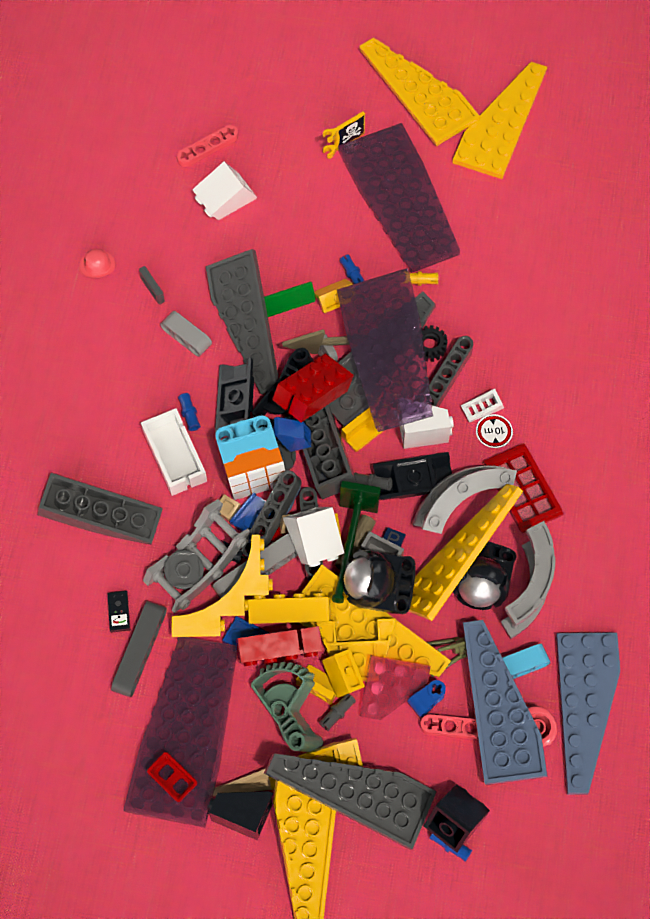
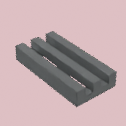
M143 266L139 269L140 278L160 305L165 302L164 293L147 268Z

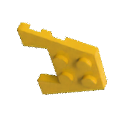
M396 618L377 619L378 641L337 642L336 621L317 622L329 656L350 649L362 680H380Z

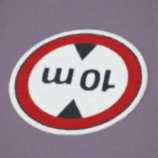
M491 414L483 417L478 422L476 435L485 446L500 448L509 443L513 435V429L506 418Z

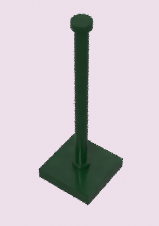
M342 481L340 507L351 508L353 513L336 591L332 596V601L340 604L344 602L343 577L345 568L351 560L361 511L378 513L380 487Z

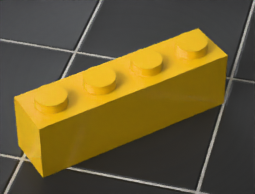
M313 593V597L305 598V594H293V598H286L285 594L273 595L274 599H266V595H254V599L248 600L249 624L331 621V597H325V593Z

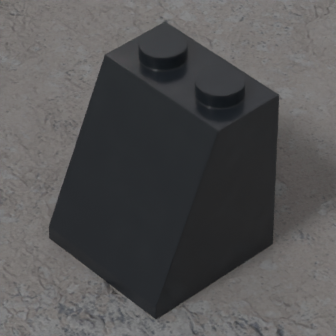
M456 784L437 803L424 827L458 853L484 821L490 810L482 802L470 795L466 789Z
M269 791L217 793L216 798H211L207 808L211 821L258 840L273 805V793Z

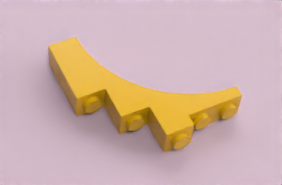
M252 535L251 550L246 567L232 589L218 602L203 610L172 616V637L221 636V632H225V619L221 620V616H245V611H249V599H245V595H269V591H273V579H269V574L261 575V571H264V559H260V551H264V539H260V535Z

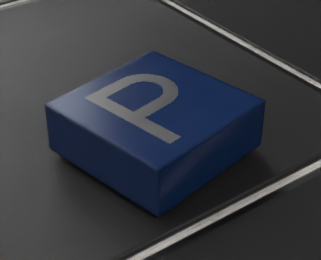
M387 528L383 538L401 547L406 534Z

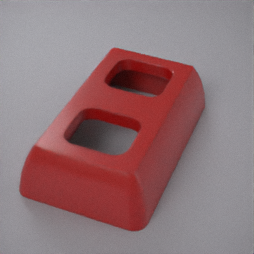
M164 752L147 769V773L177 802H181L197 786V781L167 752ZM166 765H169L174 770V773L167 780H164L159 775V772ZM180 779L188 783V788L182 794H178L173 789V786Z

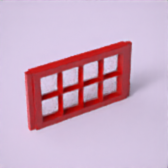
M524 443L483 461L484 465L517 470L514 486H518L523 492L510 509V513L522 533L543 521L547 523L564 515L561 506Z

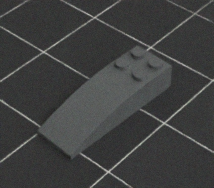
M328 404L312 415V421H306L307 427L311 430V447L303 449L316 490L322 500L340 493L342 481L357 483L340 432Z
M51 473L37 515L87 531L151 545L163 508Z

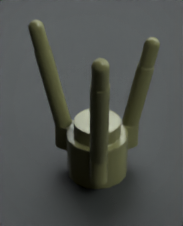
M465 636L462 638L456 637L427 642L431 646L451 644L438 648L439 652L452 649L455 655L458 654V656L451 660L446 669L460 659L467 657Z

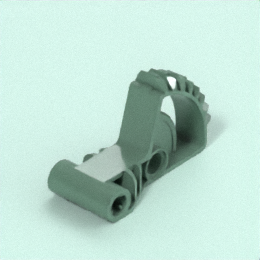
M291 662L273 663V665H266V669H260V676L251 683V687L277 722L284 740L292 750L311 752L323 747L322 738L314 734L310 725L299 712L315 685L313 681L315 674L309 672L307 668H302L301 665H295ZM291 672L303 680L299 689L290 684L275 685L267 692L263 688L264 683L280 673ZM283 706H284L285 711H284V714L282 715L281 710H282V708H283Z

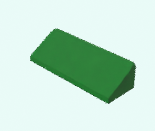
M312 282L264 297L268 317L316 301Z

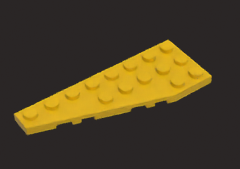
M374 37L359 46L362 54L436 146L480 120L479 114L460 91L453 90L444 81L437 80L433 77V74L412 61H407L401 54L394 53L390 50V47Z
M530 62L480 115V120L472 124L464 132L453 158V164L503 179L546 74L547 66Z
M506 484L415 576L413 596L408 612L431 621L435 618L523 491L518 486Z
M321 565L301 594H305V598L313 597V593H325V597H331V621H336L337 642L378 641L377 619H392L394 617L387 612L356 607L349 603L347 600L348 596L344 592L343 603L333 602L332 596L335 594L339 576L324 565ZM396 620L386 659L440 677L451 660ZM299 622L306 628L317 627V622Z
M276 780L273 803L294 918L324 919L336 811Z

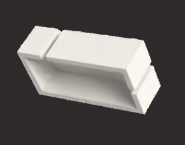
M177 409L141 422L145 438L171 496L188 490V485L193 488L207 482L204 467L185 426H183Z

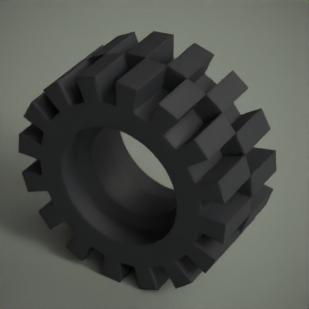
M430 325V329L424 326V329L420 331L414 341L413 348L415 354H419L420 359L425 357L424 361H428V358H431V362H434V358L439 360L440 356H444L447 349V335H444L443 330L439 331L437 326L436 329H433V325ZM426 339H434L438 345L435 348H427L423 342Z

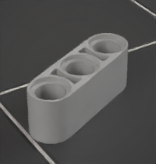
M172 311L160 323L162 329L198 357L212 345L211 339L204 332L176 311Z

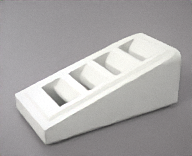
M495 389L461 405L469 423L504 408ZM492 398L494 399V401H495V403H496V404H494V405H492L491 402H490V399H492ZM486 401L489 407L485 409L482 402ZM477 404L480 405L482 411H478L476 407ZM469 407L473 408L475 412L474 415L471 414Z

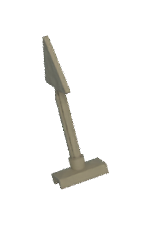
M388 317L380 318L377 329L388 321ZM322 329L284 341L282 345L283 347L295 350L306 348L309 353L317 354L321 345L361 344L370 335L324 338L325 330Z

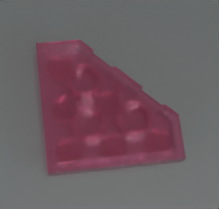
M370 655L360 716L378 720L386 717L408 701L416 692L427 686L431 666Z

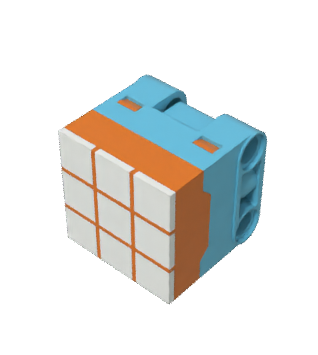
M262 415L219 428L215 434L234 500L251 496L253 492L257 494L273 489L280 475L285 471V467L269 418Z

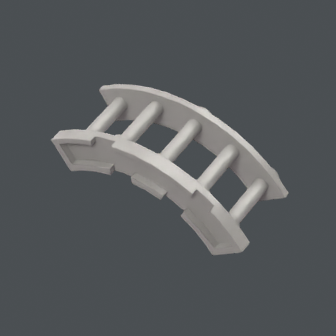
M482 465L465 468L447 476L422 501L412 525L422 527L423 530L442 534L450 514L462 501L483 490L503 488L506 484L514 485L517 470L506 469L500 466Z
M219 499L204 507L200 517L194 524L196 527L195 531L191 535L187 534L176 545L177 551L189 550L198 555L202 560L203 566L209 572L183 595L164 578L165 562L169 558L167 555L148 568L145 573L143 582L147 586L153 582L159 583L176 600L172 608L173 613L180 609H186L191 601L214 580H218L223 575V570L240 548L248 542L246 538L250 530L247 528L243 532L238 533L221 516L220 510L223 503ZM214 521L233 539L228 548L211 532L210 527ZM202 537H206L223 554L215 565L197 549L196 544Z
M544 521L526 530L530 541L523 544L522 548L529 564V585L518 599L505 607L508 617L501 621L510 639L525 630L537 617L544 605L554 577V544Z

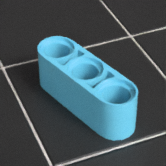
M537 644L503 657L513 679L544 668L551 663L542 644Z

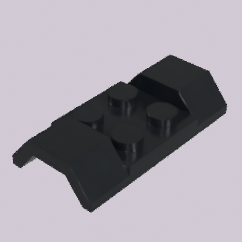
M248 358L247 364L239 366L220 365L215 433L221 427L250 419L254 391V377L252 376L253 358Z
M449 452L373 464L374 474L377 477L392 479L390 491L381 489L380 501L427 495L440 481L452 474Z

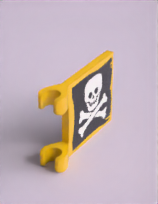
M364 111L336 128L323 131V137L330 135L327 138L328 143L334 140V145L323 147V153L330 152L327 154L328 159H331L337 150L365 134Z

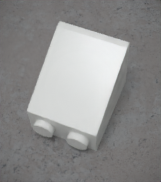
M225 161L192 189L196 194L195 199L198 203L206 207L204 209L206 214L210 218L215 217L218 220L257 198L242 176Z
M404 398L399 399L397 417L404 449L449 443V436L452 435L454 424L452 416L448 414V409Z
M315 507L283 517L301 564L314 567L320 565L322 560L333 561L339 558L338 555L344 554L333 507Z

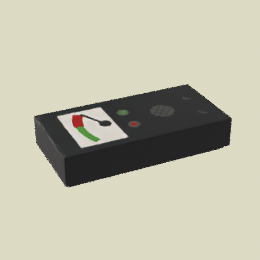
M128 592L107 593L110 632L131 631Z

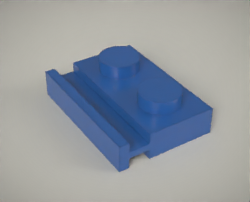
M253 492L232 517L230 524L234 525L241 532L247 528L251 530L266 501ZM275 511L269 514L268 519H270V517Z
M236 616L222 642L237 650V638L270 633Z

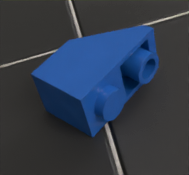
M280 417L274 418V426L272 427L274 435L290 452L311 447V430L304 422L301 423L297 420Z

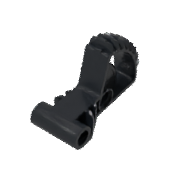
M306 348L296 349L288 358L280 378L252 410L253 417L265 416L267 412L278 415L289 412L294 395H292L289 407L286 410L274 402L273 397L278 383L309 363L314 362ZM292 415L285 417L286 419L297 420ZM310 416L309 418H307V419L304 420L303 422L306 424V421H307V420H311V421H312V416ZM269 419L273 427L274 419Z

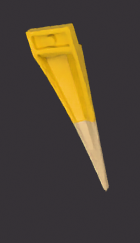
M356 738L333 742L311 752L296 756L311 760L315 759L363 767ZM265 769L202 792L198 797L216 796L217 793L275 790L276 780L264 774Z

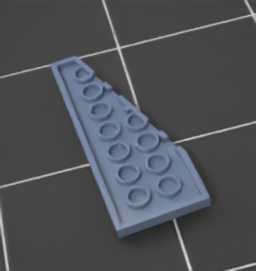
M484 621L464 622V634L485 785L548 777L541 733Z
M557 633L556 635L567 795H586L591 787L620 675L617 633Z

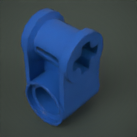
M434 680L411 696L407 702L421 718L444 698L446 687L443 682ZM433 688H434L435 690L440 689V693H439V694H438V693H434V694H433V693H432Z

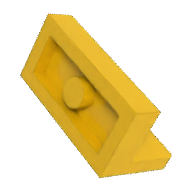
M347 279L314 291L323 313L358 300L353 284Z
M369 407L341 429V437L355 452H358L384 431V427L375 419V411Z
M350 649L322 660L337 698L365 687Z
M308 665L307 669L309 672L315 674L313 679L315 685L310 693L331 705L336 695L328 675L314 666ZM297 677L296 685L300 687L303 680Z

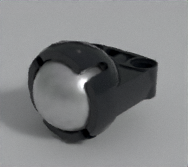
M488 541L453 590L454 595H457V599L463 605L472 609L489 610L492 604L495 608L501 606L508 597L513 566L517 558L516 553L510 548Z
M368 549L356 552L353 555L354 560L348 562L343 577L344 593L348 596L347 600L349 603L363 609L392 614H406L410 609L415 581L414 559L410 556Z

